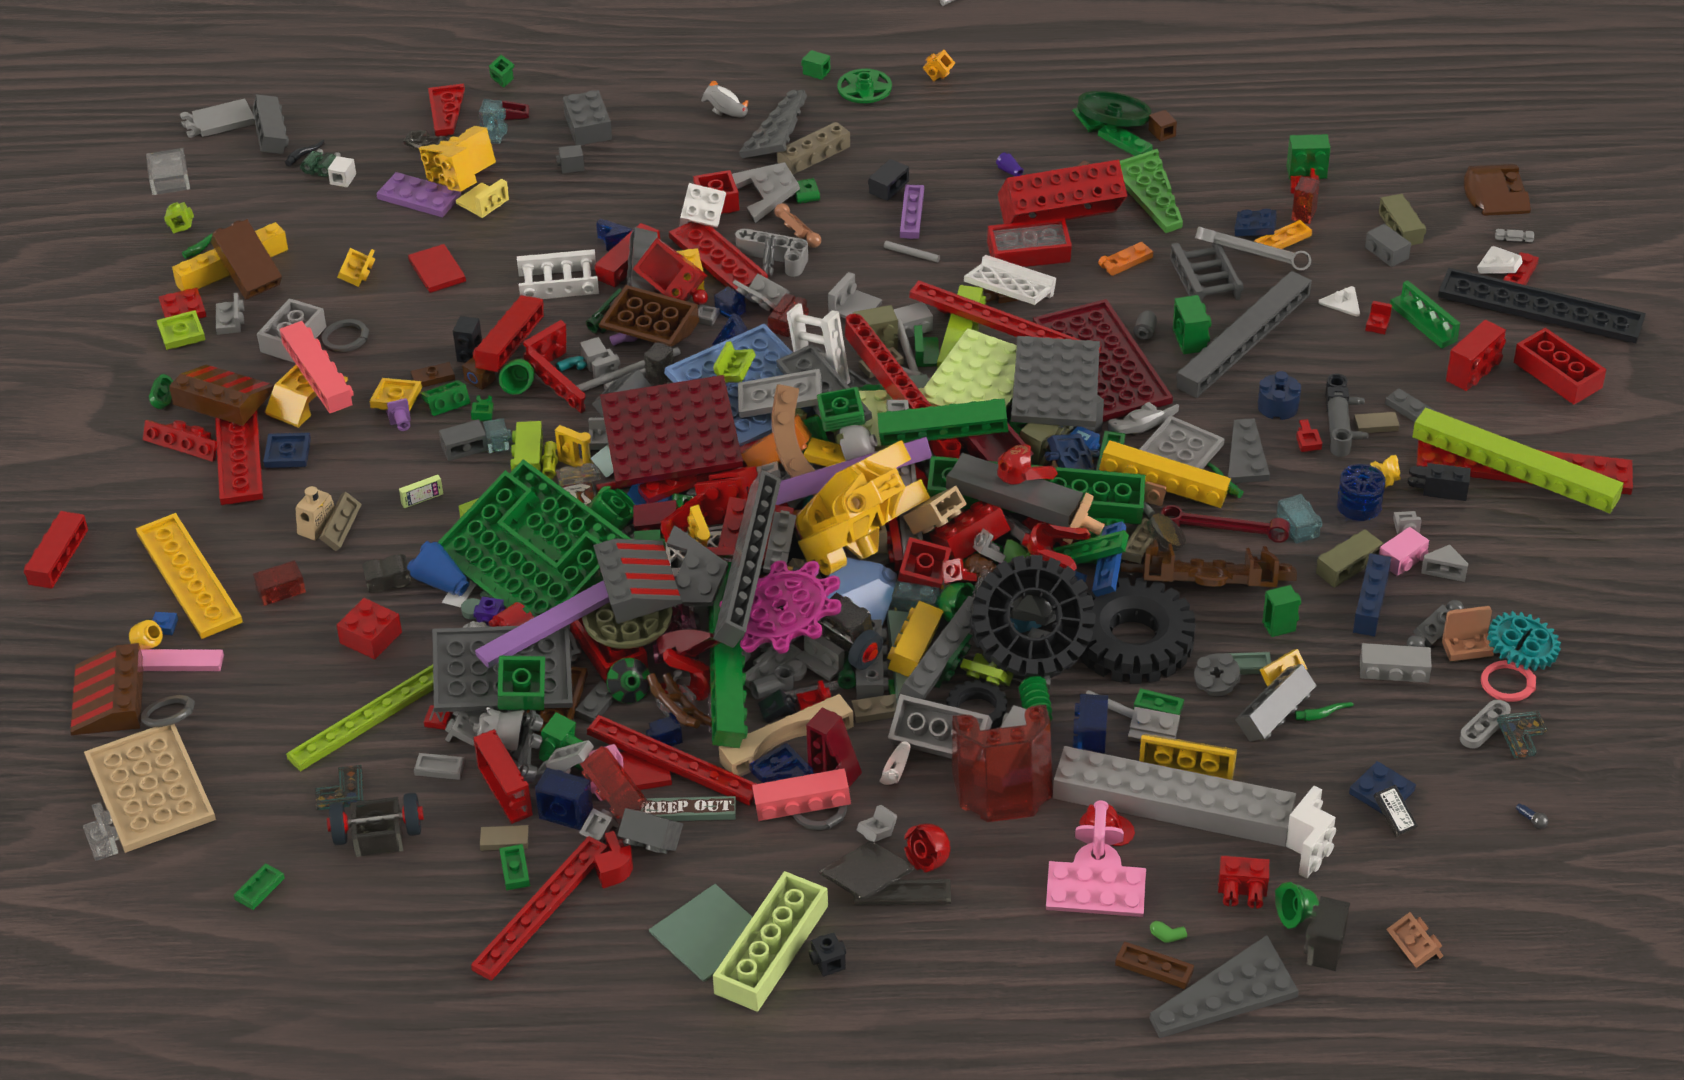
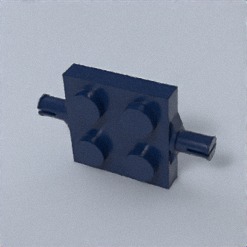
M1081 434L1052 435L1047 439L1051 452L1045 453L1044 457L1047 461L1055 460L1058 467L1096 471L1092 458H1098L1100 452H1098V449L1090 450Z

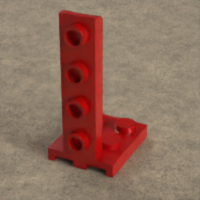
M560 320L525 340L523 345L526 347V352L523 353L524 360L533 367L534 373L546 385L553 388L556 394L562 396L572 408L582 413L585 411V393L549 363L566 353V324Z
M744 477L704 481L694 484L696 496L661 521V533L664 535L665 542H667L674 526L687 532V527H689L687 517L690 516V507L699 505L707 525L724 523L729 497L746 500L748 498Z

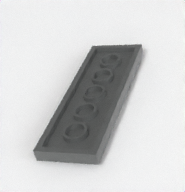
M812 344L776 360L777 367L784 375L820 369L822 393L850 388ZM862 402L866 422L872 419V412ZM811 406L820 416L819 406ZM840 429L833 433L835 435H838L840 433Z

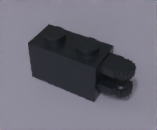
M1428 463L1427 467L1413 466L1409 469L1410 477L1407 483L1411 487L1424 489L1423 496L1466 501L1471 468Z

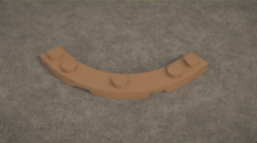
M777 384L772 409V433L774 434L779 459L792 478L815 471V469L804 457L795 433V410L799 388Z

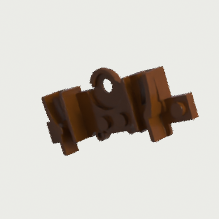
M1153 540V545L1147 547L1141 564L1123 559L1120 562L1121 572L1143 573L1144 580L1173 582V580L1195 581L1197 584L1204 586H1223L1226 583L1261 587H1277L1278 580L1297 581L1295 567L1287 563L1279 564L1278 558L1268 551L1267 546L1262 547L1260 559L1257 556H1252L1250 548H1246L1245 564L1235 565V563L1224 560L1204 562L1203 559L1197 558L1191 559L1190 562H1181L1180 560H1175L1172 544H1168V551H1159L1157 540ZM1149 573H1157L1161 575H1149Z

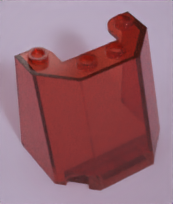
M1046 705L1031 706L1026 709L1024 714L1026 725L980 730L978 720L972 715L953 716L952 775L960 808L966 811L970 809L981 815V819L984 821L993 822L1035 816L1039 811V807L1052 797L1051 727Z

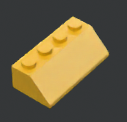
M1143 734L1141 736L1139 761L1232 780L1237 749Z

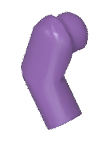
M622 333L610 336L613 346L622 342H634L638 339L637 337Z

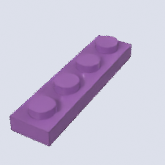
M905 185L900 238L919 239L924 185Z

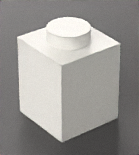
M336 156L328 168L331 185L349 186L356 175L354 159Z

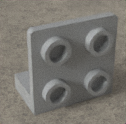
M848 272L828 293V312L832 310L838 311L839 316L846 319L847 315L853 314L854 311L879 307L882 304V299L856 290L855 274Z
M758 273L749 287L736 280L732 282L738 287L736 291L744 295L749 301L757 302L759 306L767 311L773 309L778 312L790 293L787 289Z

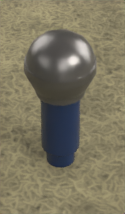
M1520 803L1516 806V810L1531 820L1535 828L1543 829L1548 825L1549 820L1544 813L1534 812Z

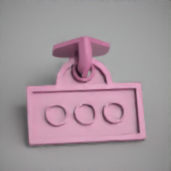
M1099 800L1094 803V826L1082 825L1076 827L1075 838L1087 843V845L1081 847L1076 853L1074 862L1049 861L1046 910L1143 917L1146 868L1124 867L1121 865L1119 854L1110 845L1122 842L1124 831L1116 827H1105L1106 810L1109 807L1107 802Z

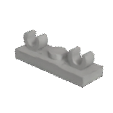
M781 510V512L774 513L763 566V572L765 573L771 571V565L776 561L782 560L786 564L788 562L796 522V515H791L788 511Z

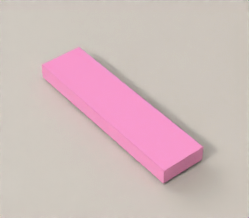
M141 650L143 671H220L224 657L223 650Z

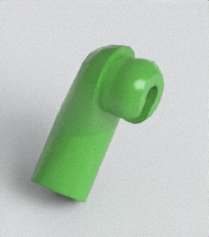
M1154 921L1150 925L1151 933L1164 943L1187 938L1184 926L1172 929L1160 921Z

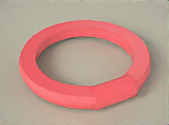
M1508 660L1494 662L1484 669L1481 675L1482 687L1495 699L1505 702H1517L1526 699L1536 690V676L1529 668L1525 670L1523 665L1516 668L1514 662L1507 664ZM1498 669H1514L1526 677L1527 684L1526 688L1521 692L1507 694L1491 687L1488 677Z

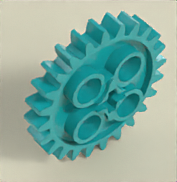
M1511 611L1509 616L1504 612L1502 616L1497 615L1496 619L1492 620L1488 630L1487 640L1490 641L1489 646L1495 647L1493 653H1500V659L1507 658V664L1514 662L1516 668L1523 665L1524 669L1528 670V667L1531 666L1536 671L1539 666L1544 670L1546 665L1550 667L1552 662L1555 663L1561 650L1559 648L1561 642L1557 641L1559 636L1553 634L1554 629H1547L1548 623L1541 624L1540 618L1534 620L1531 614L1525 617L1520 612L1519 616ZM1531 631L1530 635L1524 641L1521 649L1518 651V645L1522 643L1527 632Z

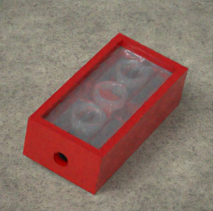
M1065 218L988 226L987 244L991 257L1022 267L1071 261L1072 245Z

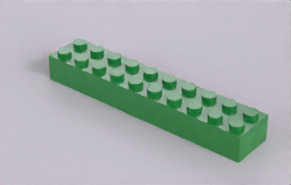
M931 456L927 487L930 497L947 490L946 477L959 458ZM1055 467L1058 473L1054 479H1043L1082 492L1083 497L1086 492L1094 496L1087 512V516L1091 518L1124 519V523L1129 524L1142 523L1146 475ZM962 495L967 503L962 509H971L970 506L980 500ZM1001 508V510L1007 511V512H1009V513H1016V512H1013V511H1010V510Z

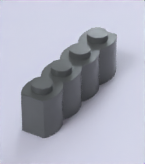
M634 227L629 241L628 286L657 293V289L633 270L654 240L658 238L657 232Z

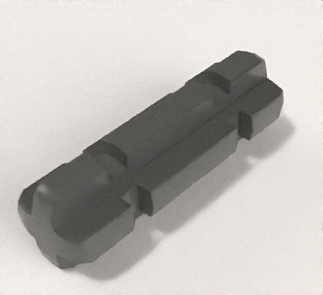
M766 238L765 240L766 248L764 249V266L762 270L768 276L773 274L772 266L774 265V248L776 246V239Z

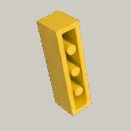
M922 601L918 602L916 608L911 607L907 620L904 621L900 631L903 634L898 633L894 643L896 647L892 646L887 659L891 660L888 669L907 677L910 676L924 657L943 614L942 609Z

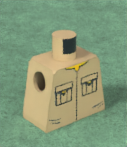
M313 486L305 489L304 498L296 506L298 535L316 541L322 534L335 507L329 493L317 490Z

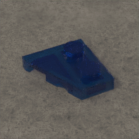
M788 743L749 764V770L762 783L813 774V769Z

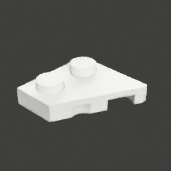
M1491 246L1477 268L1479 274L1516 273L1523 261L1521 255Z

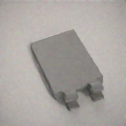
M245 99L192 111V114L188 112L180 114L182 120L187 119L181 122L183 127L187 130L192 129L186 132L188 138L199 134L205 137L255 124L254 115Z

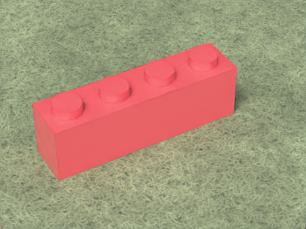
M845 768L752 785L758 821L851 804Z

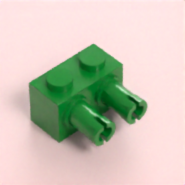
M557 712L553 715L541 731L540 760L543 762L548 760L555 749L583 742L574 736L576 722ZM587 757L584 762L576 764L574 767L583 771L589 758Z

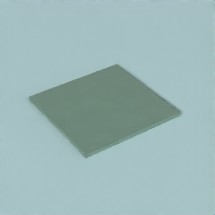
M714 884L650 928L649 933L705 982L713 976L753 917L720 887Z

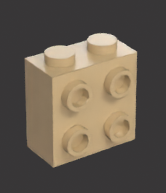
M953 486L930 497V499L919 504L903 517L913 535L921 531L925 534L934 529V525L938 528L946 524L948 517L951 519L961 513L960 509L967 503L957 486Z

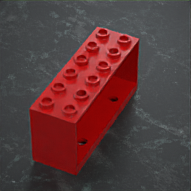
M1119 159L1009 177L998 192L1004 224L1059 218L1071 220L1113 213L1119 209L1127 198ZM1089 203L1091 205V208L1086 209L1084 207V204ZM1034 212L1036 217L1031 218L1029 213Z

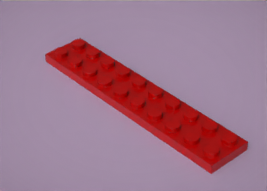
M1418 440L1416 466L1427 467L1428 463L1465 467L1471 468L1470 477L1532 484ZM1539 450L1623 482L1621 494H1632V460Z

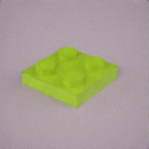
M195 310L156 320L166 350L206 340Z

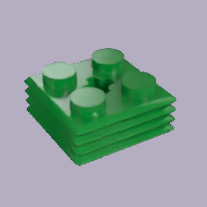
M858 387L817 395L820 416L825 432H835L846 426L863 425L866 423Z

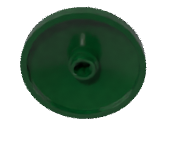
M1110 91L1085 92L1079 96L1077 104L1079 111L1087 117L1116 126L1144 125L1149 122V115L1151 114L1150 107L1141 100Z

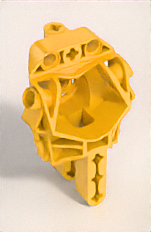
M902 440L837 472L797 515L796 525L803 538L798 541V544L807 562L815 559L819 564L820 571L824 575H830L847 565V558L842 548L844 546L861 560L877 553L879 547V527L930 499L921 479L905 486L896 467L911 460Z

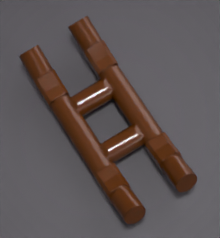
M654 673L646 677L653 696L668 708L680 724L696 729L699 728L700 724L712 727V718L699 711L686 698L676 682H674L671 673H666L662 676L669 694H666ZM674 702H679L683 707L679 708Z

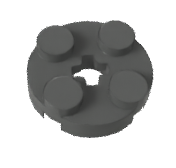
M1215 653L1199 658L1194 671L1197 687L1200 690L1206 691L1210 696L1229 694L1233 691V687L1239 684L1241 678L1239 665L1229 653ZM1214 672H1222L1219 678H1215V675H1212Z

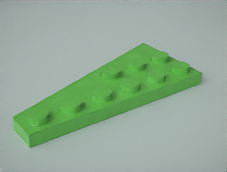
M1158 149L1121 160L1120 165L1127 192L1165 233L1182 228L1183 221L1179 209L1176 207L1175 197L1172 195L1171 186L1166 171L1163 169L1162 160L1159 158Z

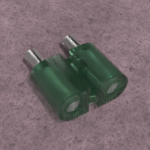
M322 149L312 151L302 161L300 168L306 174L314 175L317 172L318 176L328 177L329 166L336 156L341 157V154L335 152L334 155L326 153L322 156Z

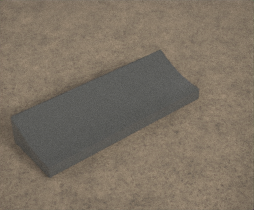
M964 453L961 454L957 463L946 477V489L957 486L962 495L1056 526L1069 527L1083 499L1082 492L1043 479L1025 480L1017 485L1006 484L997 475L998 464Z

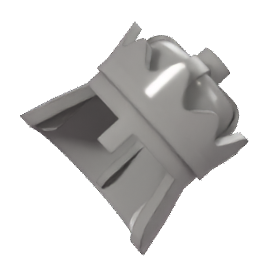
M486 707L487 713L480 715L479 723H474L473 732H477L478 736L495 729L506 749L511 751L517 750L524 710L503 713Z

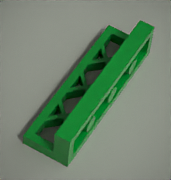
M1408 280L1403 282L1402 294L1390 300L1392 308L1440 348L1443 349L1458 341L1460 322Z

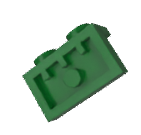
M460 380L421 392L422 399L429 405L433 416L470 404L466 384Z

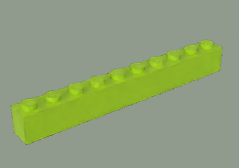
M1426 407L1414 423L1412 437L1607 513L1612 512L1621 497L1623 482Z

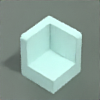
M608 444L591 458L605 477L613 473Z

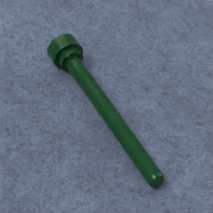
M847 618L850 625L846 629V635L855 640V622ZM847 640L845 641L844 669L838 675V684L843 689H851L856 685V673L853 671V666L848 660L849 651L853 644Z

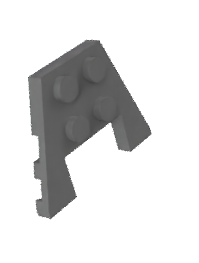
M674 526L667 540V546L686 552V556L675 579L682 604L684 606H713L729 565L680 528Z

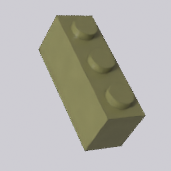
M1403 194L1381 197L1379 214L1386 225L1411 242V245L1423 243L1426 227Z
M1364 529L1358 534L1352 535L1345 542L1337 544L1330 551L1321 554L1317 559L1316 574L1335 588L1366 569L1369 554L1379 555L1380 547L1384 543Z

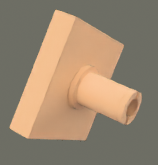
M1086 492L1069 527L1087 528L1088 531L1099 536L1105 524L1087 516L1094 496ZM1063 539V541L1069 544L1073 541L1071 539Z

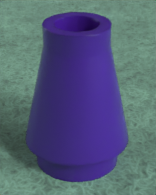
M1004 152L996 160L1000 170L1013 176H1021L1024 169L1020 167L1010 153Z

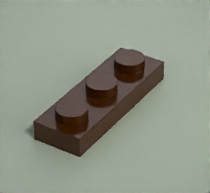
M1125 941L1115 960L1116 966L1182 989H1186L1194 972L1193 964Z

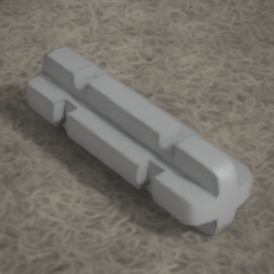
M1496 229L1495 239L1502 241L1506 239V241L1515 242L1525 240V242L1532 243L1534 232L1526 231L1525 233L1523 230L1507 229V231H1504V229Z

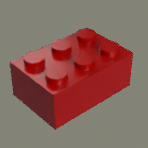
M1486 319L1451 349L1446 381L1465 391L1473 385H1477L1484 375H1488L1495 365L1501 363L1503 359L1502 350L1506 343V329Z
M982 501L976 502L970 506L971 509L961 512L953 517V520L941 527H935V530L929 533L934 544L952 548L949 560L964 559L976 552L973 548L974 540L982 529L987 530L993 535L991 542L1011 530L1000 507Z

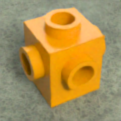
M942 50L936 55L932 53L926 58L927 63L922 68L935 81L938 78L944 79L949 75V70L955 65V62L945 50Z

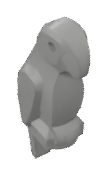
M1147 402L1141 409L1130 412L1123 420H1117L1116 418L1109 420L1108 429L1111 432L1140 435L1162 424L1170 415L1176 414L1179 411V405L1176 404L1162 411L1157 410L1153 404Z

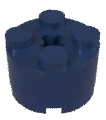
M1278 371L1276 374L1265 377L1259 384L1258 410L1261 414L1273 419V416L1280 417V420L1295 416L1299 408L1301 384L1293 377L1288 376L1284 371Z

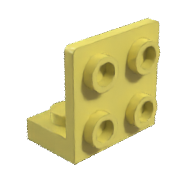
M500 179L491 186L480 183L456 199V204L483 218L509 200L507 181Z

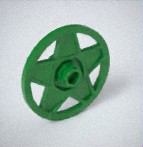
M856 69L840 77L837 89L839 94L848 101L873 103L884 99L890 94L892 82L881 71ZM879 77L883 78L886 83L878 81ZM846 80L849 83V85L842 88L841 86L843 82ZM883 92L882 94L874 97V93ZM851 95H859L861 98H856Z

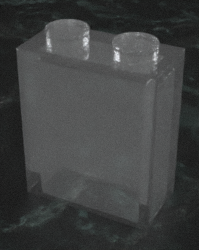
M184 148L146 154L152 195L190 189Z

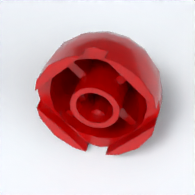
M929 823L919 824L908 829L905 834L904 840L908 839V846L904 847L905 854L910 864L916 870L921 868L925 873L933 871L944 865L949 858L951 850L950 841L945 831L939 826Z

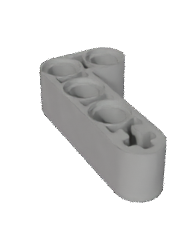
M740 229L735 233L736 248L747 256L763 258L766 238L776 239L774 260L785 262V273L788 276H799L808 262V243L804 239L751 229Z

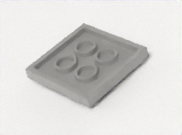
M1170 415L1139 450L1203 469L1222 448L1225 438Z

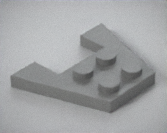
M785 162L732 174L737 189L753 183L763 199L747 207L755 223L800 189L798 182Z

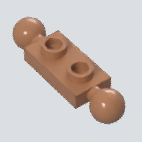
M780 203L775 207V215L785 221L784 225L795 230L794 234L798 238H806L809 247L816 248L821 244V236L808 228L796 215L791 214L788 205Z

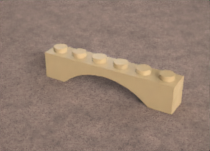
M840 694L827 698L795 714L747 733V738L742 740L740 748L719 746L720 763L725 770L741 777L753 772L762 757L775 746L796 737L806 736V724L822 707L842 716L846 730L854 727L853 710Z

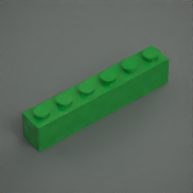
M1005 398L877 413L881 446L892 445L900 440L906 443L923 437H927V440L931 441L1008 432Z

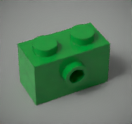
M1291 585L1266 591L1262 623L1271 637L1296 631L1301 598L1298 593H1295Z

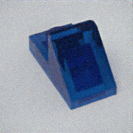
M599 219L596 222L597 236L605 240L606 251H610L633 230L632 228L604 219Z

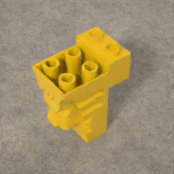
M473 126L459 137L453 136L449 141H440L439 145L432 144L419 147L428 181L447 185L448 190L461 192L477 183L475 174L496 162L486 127Z

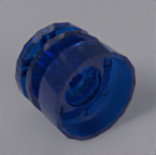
M1355 464L1345 468L1341 473L1337 498L1339 512L1345 517L1357 521L1371 520L1378 516L1382 509L1385 488L1383 473L1376 467L1367 464Z

